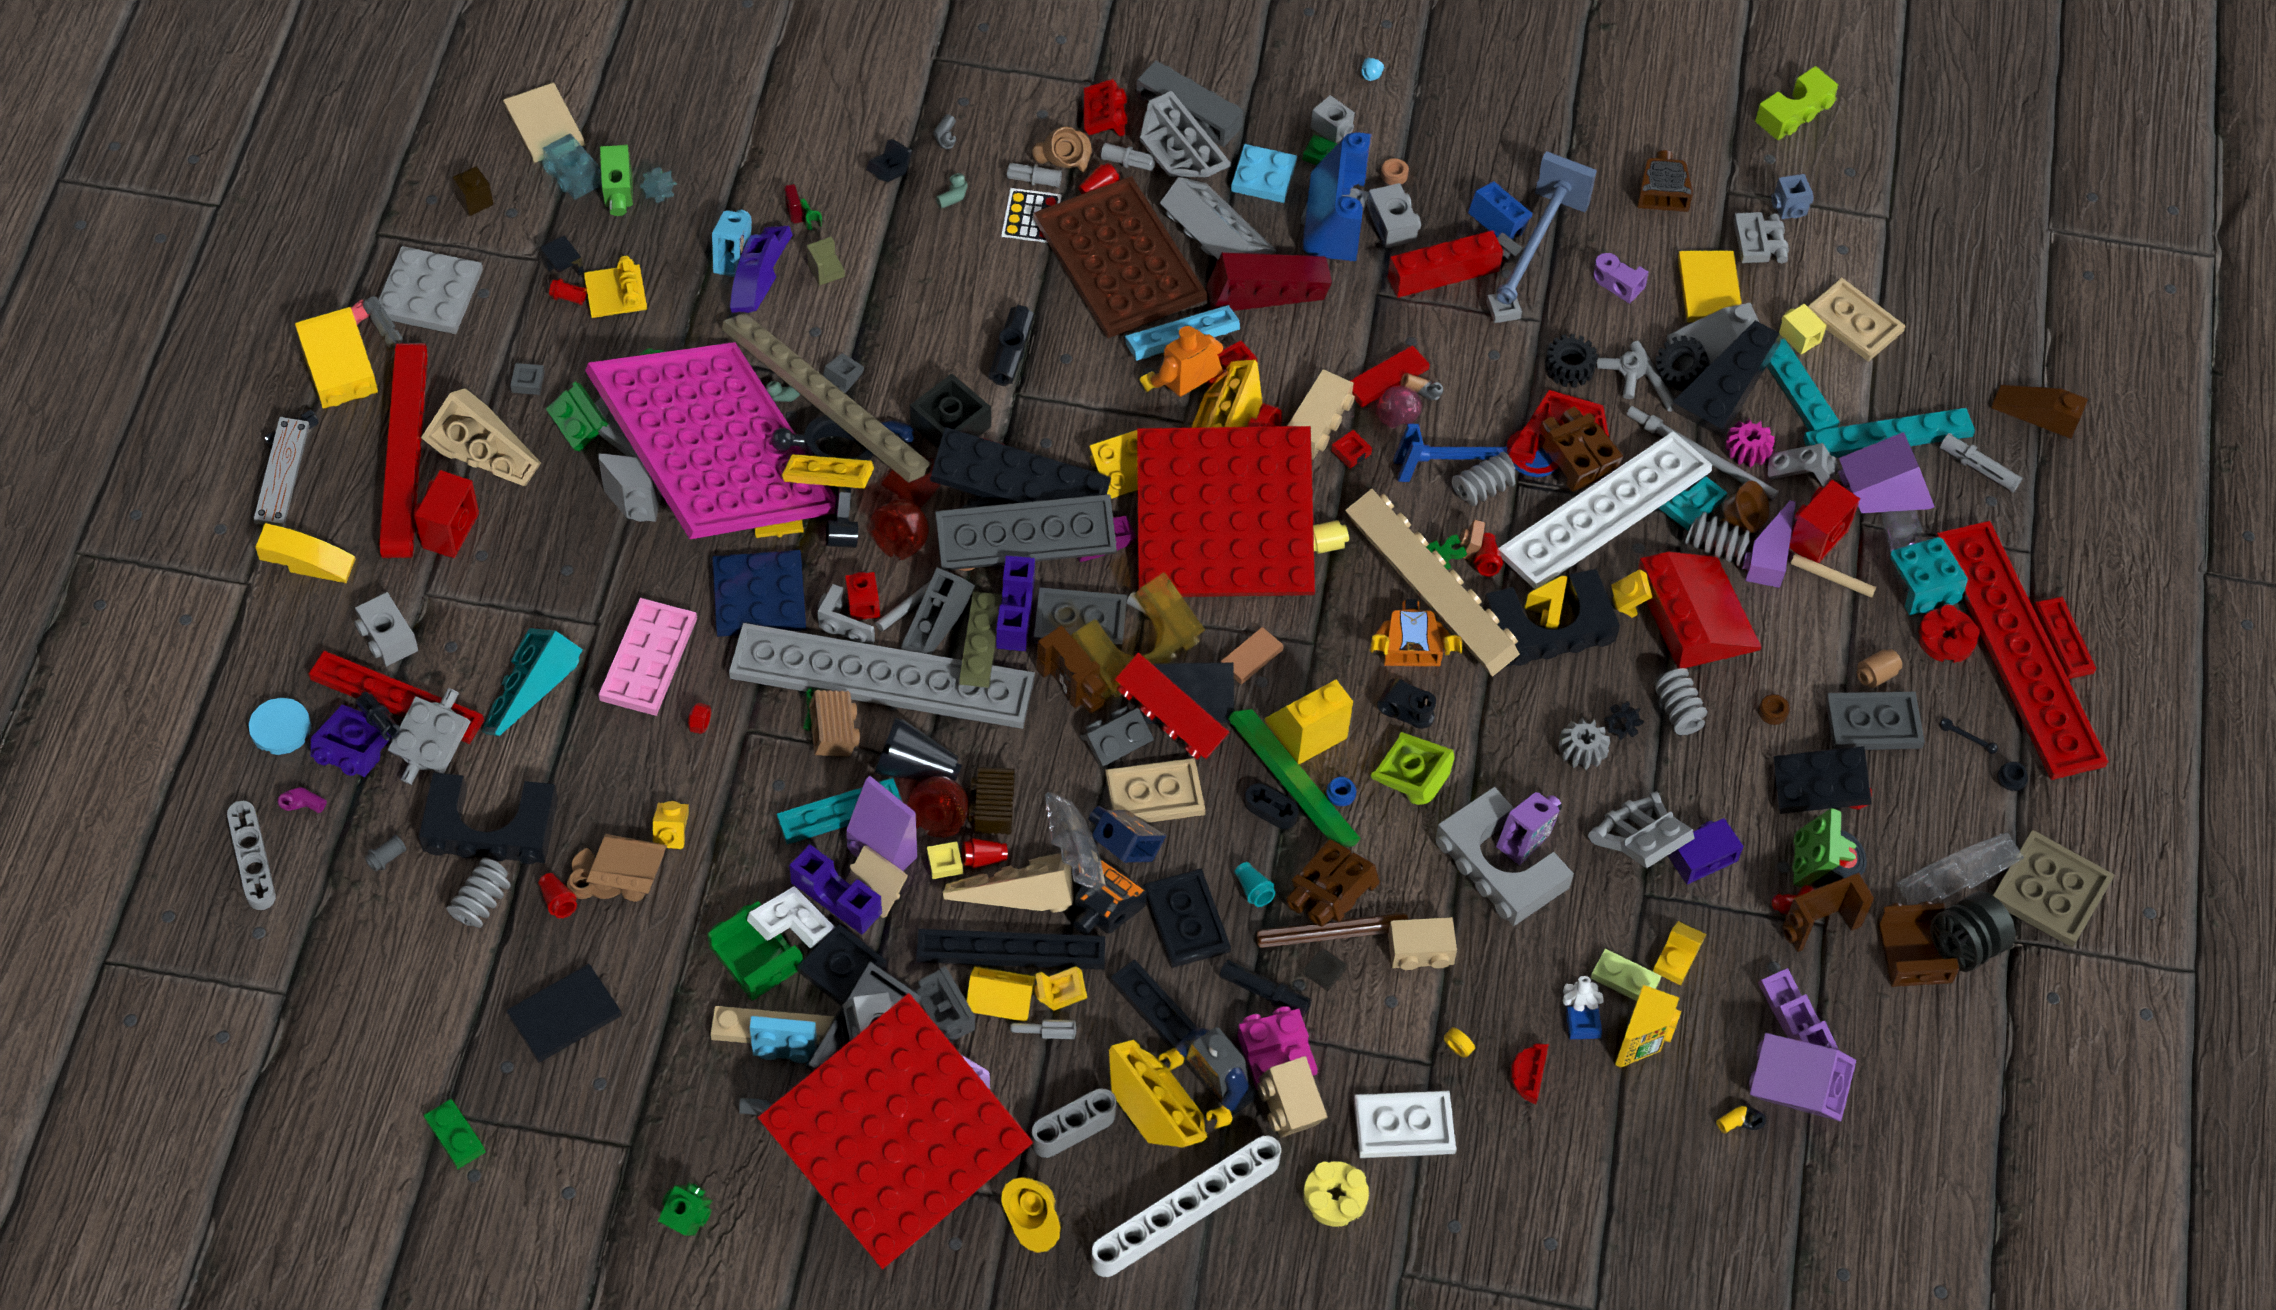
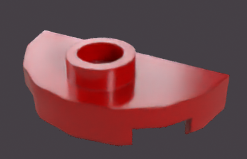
M1536 1043L1532 1047L1524 1049L1521 1053L1519 1052L1511 1067V1082L1515 1091L1524 1100L1533 1104H1537L1549 1044Z

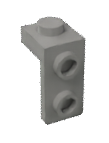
M1823 443L1772 453L1768 462V476L1771 480L1814 472L1821 485L1825 487L1831 480H1834L1835 473L1838 472L1836 458L1830 455Z
M832 584L829 592L823 593L818 604L819 627L827 633L839 634L853 642L873 645L875 642L873 626L839 614L845 604L844 588Z

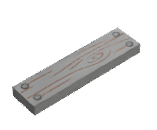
M285 417L279 418L254 516L255 524L265 525L267 523L280 527L285 526L309 430L308 421Z

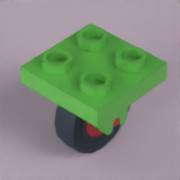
M1830 808L1796 831L1794 836L1795 858L1792 866L1794 872L1793 885L1802 888L1804 885H1810L1822 876H1825L1834 883L1859 873L1862 875L1867 864L1866 853L1861 843L1853 835L1841 830V811Z

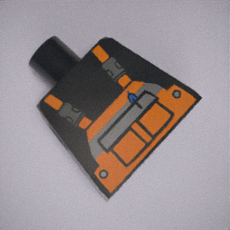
M1100 858L1076 895L1075 910L1081 915L1073 924L1084 935H1088L1095 926L1105 933H1112L1146 906L1147 891Z

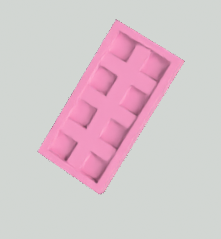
M640 598L600 690L599 700L657 716L696 623V612Z

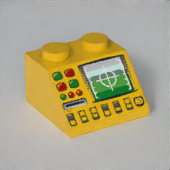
M1643 985L1624 1037L1616 1066L1623 1067L1661 1051L1664 1041L1671 1042L1681 1011L1676 1009L1679 997Z

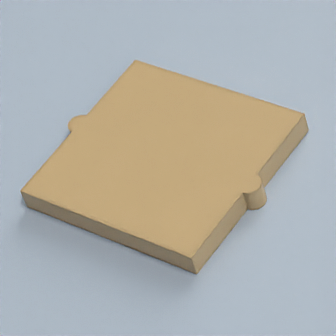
M865 845L856 862L850 865L851 871L846 882L852 885L858 879L881 896L882 914L880 916L885 918L894 901L900 898L899 892L908 875Z

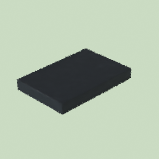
M1233 662L1152 664L1219 723H1231L1229 717L1234 712ZM1144 714L1146 724H1165L1157 716L1151 720Z
M1202 868L1143 884V889L1147 891L1146 899L1171 968L1231 952L1230 942Z
M590 964L506 1010L508 1017L538 1063L622 1016L621 1010Z

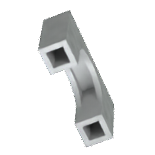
M1493 787L1438 824L1435 839L1440 850L1443 853H1448L1453 858L1458 870L1463 875H1468L1475 883L1477 891L1483 897H1488L1495 905L1499 916L1507 919L1515 926L1568 890L1574 873L1555 852H1552L1529 869L1517 873L1500 871L1485 860L1480 845L1504 828L1509 813L1514 809L1502 794Z

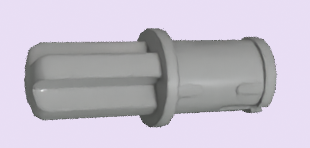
M1105 143L1101 152L1102 160L1123 164L1125 168L1132 166L1151 171L1156 163L1155 158L1151 154L1133 150L1131 146L1124 148Z
M1010 163L1007 168V178L1032 182V186L1043 184L1057 188L1060 187L1062 170L1038 167V164L1028 166Z

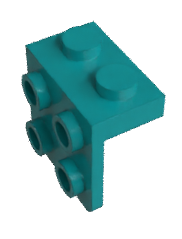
M1937 537L1892 550L1890 559L1909 588L1904 606L1909 616L1917 613H1927L1932 609L1944 605H1954L1962 601L1968 578L1942 538Z

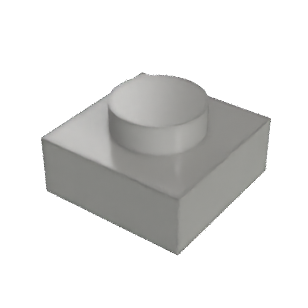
M1497 293L1487 295L1486 302L1494 323L1521 319L1522 310L1517 298L1507 305L1498 301Z

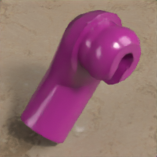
M302 787L286 791L278 797L279 807L287 811L308 807L317 813H321L327 803L325 799Z

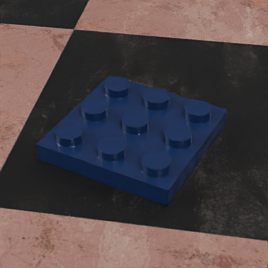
M801 550L713 556L717 637L740 635L743 623L788 631L806 630Z

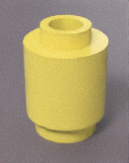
M1339 520L1313 525L1314 552L1317 554L1344 549L1345 542H1349L1346 525H1341Z

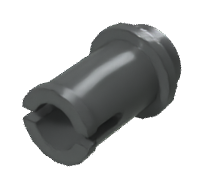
M394 835L377 849L368 850L365 860L373 871L376 872L379 869L383 871L386 869L385 865L402 852L404 853L407 849L403 841L397 835Z

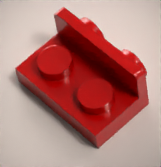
M1114 79L1084 88V130L1088 135L1112 128L1119 137L1125 135L1127 116L1124 111V104L1127 103V96L1124 89L1119 88Z

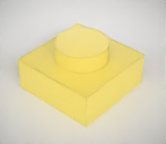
M957 842L927 847L932 879L963 874Z

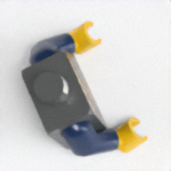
M1214 1027L1210 1031L1206 1028H1195L1176 1044V1048L1162 1053L1159 1056V1061L1168 1058L1171 1066L1166 1071H1171L1184 1063L1183 1056H1187L1186 1059L1221 1100L1222 1107L1210 1110L1206 1115L1207 1121L1217 1118V1124L1214 1127L1216 1129L1227 1126L1232 1122L1231 1111L1236 1109L1248 1090L1249 1083L1244 1057L1220 1028Z

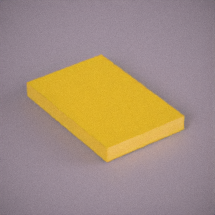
M1679 251L1678 263L1687 322H1696L1723 308L1741 305L1734 251Z

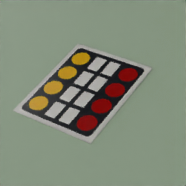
M1011 188L1001 237L1048 243L1034 221V212L1060 203L1062 194Z

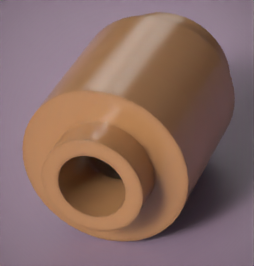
M1882 649L1858 663L1857 677L1863 685L1875 688L1898 674L1899 670L1902 669L1901 658L1893 649Z

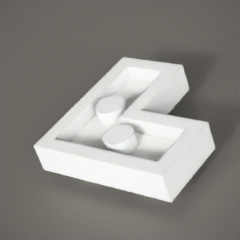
M795 886L749 912L747 921L767 941L790 928L810 949L821 943L836 928Z

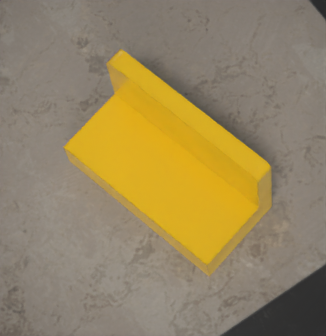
M975 966L970 975L967 1003L973 1013L1027 1021L1036 977Z

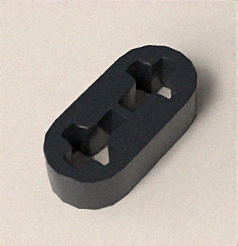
M1253 784L1247 789L1245 806L1251 813L1281 829H1288L1296 824L1299 810L1297 804L1292 799L1264 784ZM1260 795L1264 797V800H1259L1257 803L1253 801L1254 798H1258ZM1285 810L1290 811L1289 815L1286 814L1284 817L1279 816L1280 812L1283 813Z

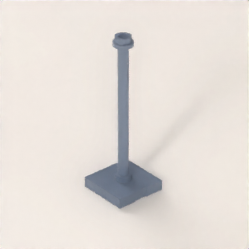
M1545 152L1541 161L1540 176L1537 181L1535 194L1546 197L1550 201L1507 283L1498 287V301L1508 305L1516 300L1518 293L1515 289L1560 204L1586 212L1590 204L1597 170L1550 152Z

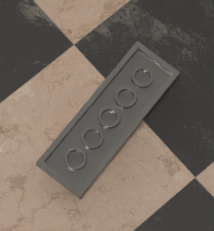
M1110 494L935 512L941 569L945 571L1005 565L1006 555L1035 558V562L1108 555L1116 554L1117 552Z

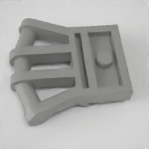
M1658 791L1650 793L1649 797L1633 802L1628 800L1621 805L1619 810H1611L1606 813L1603 822L1598 827H1594L1589 832L1588 837L1593 844L1622 851L1645 868H1648L1692 841L1694 834L1693 829L1673 817L1672 812L1667 813ZM1654 808L1659 818L1654 820L1642 811ZM1628 818L1642 827V829L1638 831L1624 820ZM1613 829L1619 834H1621L1623 837L1611 835L1608 833Z

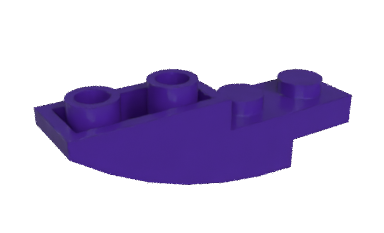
M789 226L765 227L761 234L751 235L741 254L733 281L730 302L732 313H751L757 311L776 279L773 267L793 235Z

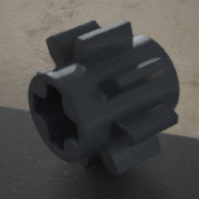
M1629 701L1623 703L1621 708L1617 704L1611 706L1610 710L1613 714L1604 718L1605 721L1609 722L1610 729L1608 733L1614 732L1619 734V740L1624 739L1627 736V732L1631 737L1637 735L1638 730L1635 726L1637 727L1644 723L1639 717L1641 709L1630 707ZM1623 717L1627 719V722L1625 724H1623L1621 721Z

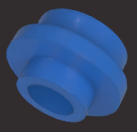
M1337 777L1327 785L1326 796L1336 806L1350 805L1356 798V787L1346 777ZM1343 791L1346 795H1339L1336 792Z

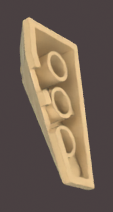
M466 388L451 392L421 437L443 456L451 459L456 458L475 468L480 467L492 472L493 475L522 486L528 484L541 464L497 415Z
M1069 852L1029 860L1030 865L1021 869L1013 868L1011 865L1001 868L1002 870L996 872L990 878H988L987 874H979L947 883L943 891V897L946 900L1037 911L1049 909L1050 912L1064 911L1068 906L1072 905L1074 898Z

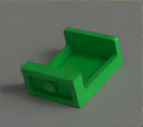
M759 901L752 905H745L735 916L726 922L721 921L714 925L707 934L709 948L751 1001H754L797 973V966L803 961L802 953L796 945L790 947L781 934L767 941L747 921L749 912L762 905Z

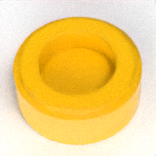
M1451 1027L1444 1035V1041L1449 1048L1461 1057H1468L1475 1049L1469 1037L1455 1027Z

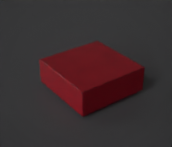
M795 184L786 185L784 188L785 204L790 220L793 224L802 222V210Z

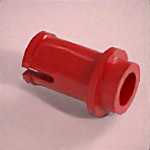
M561 278L559 280L554 279L549 289V295L553 296L554 300L560 298L579 305H583L587 294V288L565 283Z

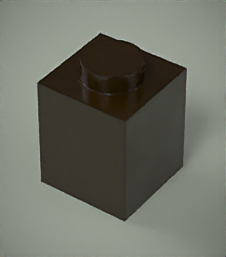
M477 166L452 177L456 199L469 216L494 205L490 184Z

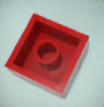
M440 470L435 480L432 479L429 482L426 496L422 503L419 502L416 505L413 514L423 549L455 559L479 515L473 481Z
M1831 480L1824 488L1820 486L1814 492L1808 506L1803 504L1794 516L1797 521L1792 526L1789 549L1800 556L1820 563L1849 531L1861 498L1834 480Z

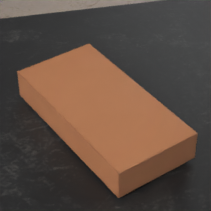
M1262 627L1226 656L1221 663H1234V679L1242 685L1282 652L1283 644Z

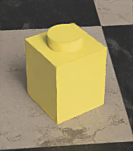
M1805 304L1796 309H1789L1782 316L1779 333L1800 355L1822 342L1827 325Z

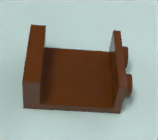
M1859 873L1794 898L1783 924L1784 937L1789 943L1793 944L1797 952H1800L1804 949L1815 920L1837 911L1840 912L1851 931L1860 928L1872 905L1874 896Z
M1930 901L1921 902L1917 905L1894 903L1883 907L1877 922L1892 987L1953 983L1959 971L1957 958L1943 959L1933 943L1930 932L1931 921L1934 916L1946 909L1944 903L1934 904Z

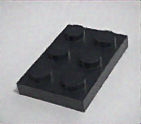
M1865 746L1773 756L1780 814L1872 804Z

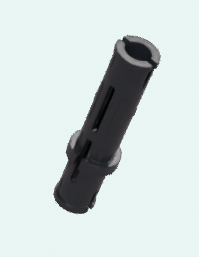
M1227 959L1221 969L1220 978L1271 1001V1005L1275 1007L1287 1006L1291 1008V1011L1299 1009L1301 1016L1305 1017L1311 1006V998L1294 992L1288 988L1287 984L1273 982Z

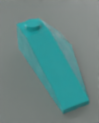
M529 628L512 657L511 662L515 664L512 674L505 676L501 685L504 686L505 691L502 696L494 701L482 732L494 736H500L568 676L569 672H572L577 667L579 656L583 649L556 630Z

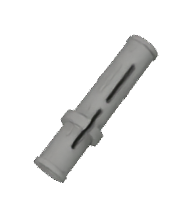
M1948 433L1940 445V449L1961 460L1960 464L1971 466L2007 488L2010 492L2013 493L2017 489L2023 477L2018 476L1998 462L1982 454L1975 445L1969 446L1951 433Z

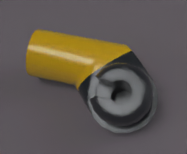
M1739 1106L1717 1119L1716 1124L1724 1134L1737 1126L1758 1130L1765 1126L1766 1116L1756 1109Z

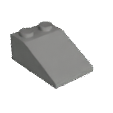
M1751 303L1726 307L1667 335V341L1669 344H1672L1673 337H1677L1678 341H1681V336H1687L1688 341L1690 337L1695 338L1697 342L1700 341L1711 364L1755 320L1758 322L1759 320ZM1686 355L1676 359L1680 371H1684L1692 366L1693 358Z

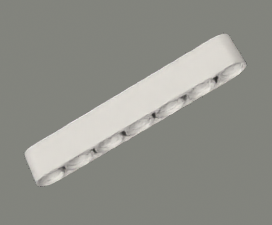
M1271 1136L1257 1138L1098 1239L1092 1247L1091 1266L1093 1271L1102 1277L1115 1275L1273 1174L1277 1170L1280 1161L1281 1146L1279 1141ZM1262 1152L1270 1153L1273 1157L1270 1159H1263L1258 1154ZM1235 1169H1242L1246 1171L1247 1174L1243 1176L1235 1175L1232 1171ZM1214 1185L1221 1190L1217 1193H1212L1206 1187ZM1189 1202L1194 1205V1208L1185 1210L1179 1204ZM1156 1219H1163L1168 1224L1158 1227L1152 1222ZM1130 1236H1136L1141 1241L1137 1244H1131L1125 1239ZM1103 1253H1109L1114 1256V1259L1103 1261L1098 1256Z

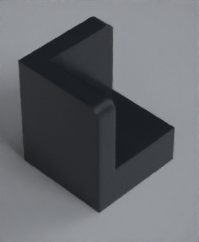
M565 235L540 247L543 265L548 272L554 269L560 272L571 266L578 276L584 274L582 258Z

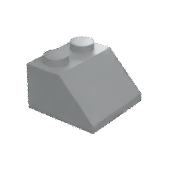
M599 453L598 459L603 489L607 496L626 518L640 522H656L662 494L640 458Z

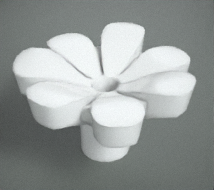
M1587 976L1579 977L1575 985L1566 984L1563 989V993L1566 994L1563 997V1003L1565 1005L1574 1003L1573 1008L1577 1011L1582 1012L1585 1005L1589 1009L1598 1008V1003L1601 1004L1604 1001L1603 994L1598 992V985L1591 983V979Z

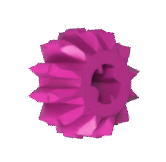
M1749 418L1744 424L1738 420L1735 426L1731 427L1728 431L1725 450L1730 451V459L1737 458L1739 465L1745 462L1751 468L1754 463L1762 465L1765 459L1771 457L1775 440L1774 436L1770 435V427L1762 428L1761 421L1753 424Z

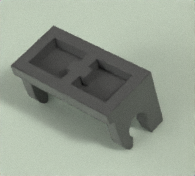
M946 966L918 982L920 988L915 993L921 996L919 1000L921 1006L950 1042L975 1030V1015Z

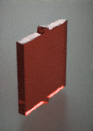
M923 455L921 456L932 464L929 474L907 482L892 470L882 481L883 487L897 494L899 499H905L918 508H921L941 486V484L929 481L935 462L933 458L928 459Z

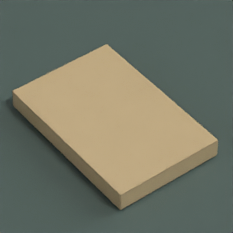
M554 83L503 100L504 106L534 163L585 145L584 138Z
M1840 278L1807 306L1827 325V331L1868 362L1904 332L1905 329L1903 323L1843 278Z
M1195 758L1105 770L1112 810L1128 811L1146 823L1205 815V805Z

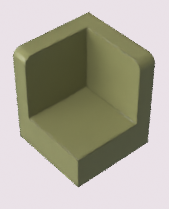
M832 237L807 245L808 267L819 286L845 277L844 268L835 254V241Z

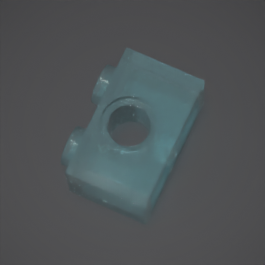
M571 133L543 147L544 160L542 164L549 175L553 174L556 177L562 191H568L574 200L602 186L600 167Z

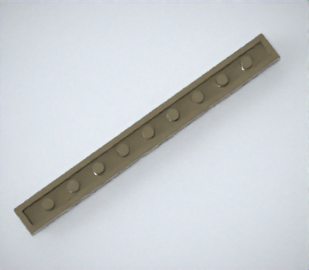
M742 313L723 321L722 330L907 482L930 473L932 466L930 462L748 314Z

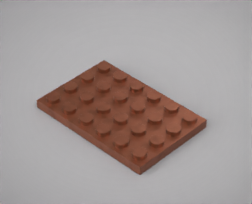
M1132 176L1034 212V221L1107 338L1207 300V292Z

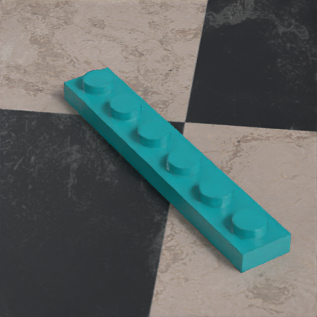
M1967 408L1805 432L1803 440L1806 446L1823 443L1830 455L1838 458L1903 432L1909 445L1916 446L1942 442L1948 433H1951L1958 439L1973 437L1975 428Z

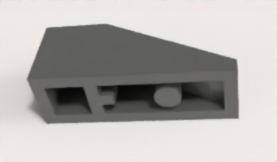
M937 567L901 649L931 655L963 613L975 585L962 577Z

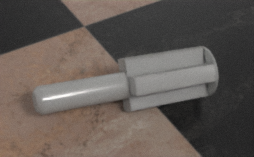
M1043 1019L1042 1024L1012 1023L1011 1032L1042 1034V1038L1075 1039L1076 1022L1075 1020Z

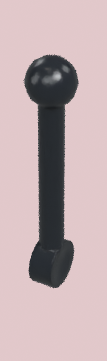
M1948 718L1941 720L1940 728L1943 731L1951 730L1985 747L1990 754H1995L1998 751L1996 743H1988L1954 726L1953 722Z

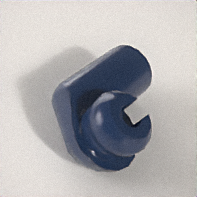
M895 420L881 422L895 435L898 434V436L905 438L907 443L914 440L912 434L914 430L911 425Z

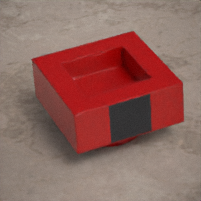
M1352 430L1334 442L1331 451L1351 469L1371 455L1372 447Z

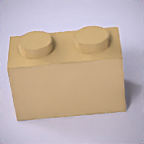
M1453 917L1395 920L1390 922L1388 940L1392 968L1413 970L1424 966L1445 968L1449 965H1454L1457 946Z

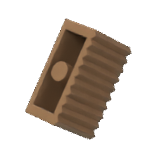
M816 690L809 704L814 755L851 756L854 747H858L860 741L859 729L854 728L853 723L857 716L856 703H851L849 691L832 692L831 690Z

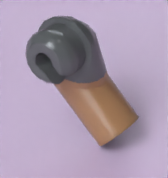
M1408 373L1402 376V387L1414 390L1428 400H1437L1443 394V386L1439 382H1432Z

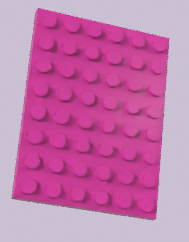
M736 342L588 363L585 370L689 539L834 514L835 495L828 485L784 482L782 473L791 455L806 454L801 446H791V448L785 451H780L773 447L771 435L776 429L786 428L792 434L795 433Z

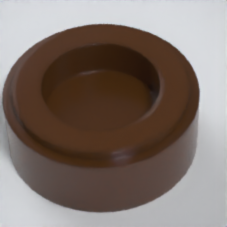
M1770 694L1762 699L1758 713L1764 722L1771 725H1779L1787 719L1790 706L1784 697Z

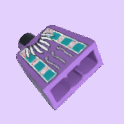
M1535 792L1509 813L1496 847L1518 865H1521L1551 834L1559 812L1562 809L1560 800L1552 795L1545 798L1540 793ZM1524 829L1527 830V832H1526L1525 835H1523V830H1524Z

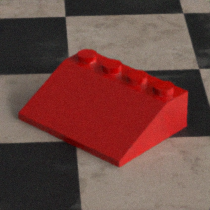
M1664 552L1640 558L1638 570L1640 569L1647 574L1653 597L1646 602L1678 669L1761 650V645L1718 557Z

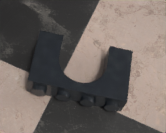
M1597 569L1568 575L1565 592L1576 620L1571 625L1562 629H1545L1532 623L1524 614L1514 587L1486 593L1483 610L1486 611L1489 608L1500 621L1497 625L1502 630L1508 628L1518 640L1515 646L1520 655L1505 667L1511 665L1522 666L1533 660L1542 658L1552 659L1559 654L1568 652L1578 653L1585 648L1594 646L1604 647L1616 642L1620 624Z
M433 773L419 833L423 852L436 856L453 854L468 859L485 857L494 861L516 860L524 864L546 862L558 803L555 784L524 781L519 810L515 818L507 826L499 830L481 832L469 828L461 820L467 795L464 775Z

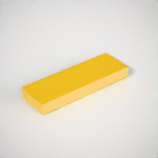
M792 454L782 473L784 482L865 489L874 466L872 461Z

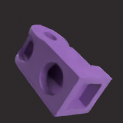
M1603 253L1596 259L1593 277L1598 284L1630 304L1646 287L1648 271L1640 266L1633 270L1620 262L1614 254Z

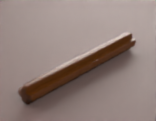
M1406 913L1346 919L1341 920L1339 923L1337 921H1328L1322 928L1315 923L1259 929L1256 933L1258 947L1264 948L1385 934L1389 932L1391 921L1408 920V916Z

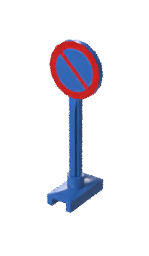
M1407 424L1393 459L1394 464H1403L1397 477L1398 482H1410L1417 462H1428L1429 459H1489L1492 456H1498L1500 452L1508 454L1522 430L1511 435L1505 447H1429L1428 444H1423L1419 424ZM1538 441L1535 459L1532 464L1511 458L1517 471L1527 476L1538 478L1549 476L1555 472L1558 464L1542 448L1544 444L1542 441Z

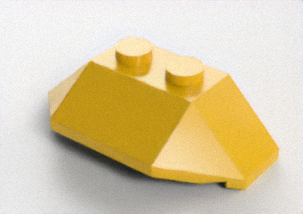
M1256 360L1234 361L1227 366V371L1219 376L1205 392L1191 428L1248 427L1250 419L1252 417L1257 418L1262 405V395Z
M1134 1040L1110 1047L1109 1059L1112 1093L1115 1095L1116 1101L1122 1110L1128 1115L1148 1143L1186 1147L1202 1142L1207 1138L1203 1113L1171 1071H1166L1168 1067L1151 1053L1140 1049V1045Z

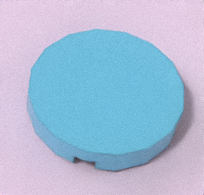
M282 697L268 700L259 705L252 713L248 724L251 739L257 748L262 751L263 749L270 751L271 754L275 755L291 753L300 748L311 731L310 717L304 706L294 699Z

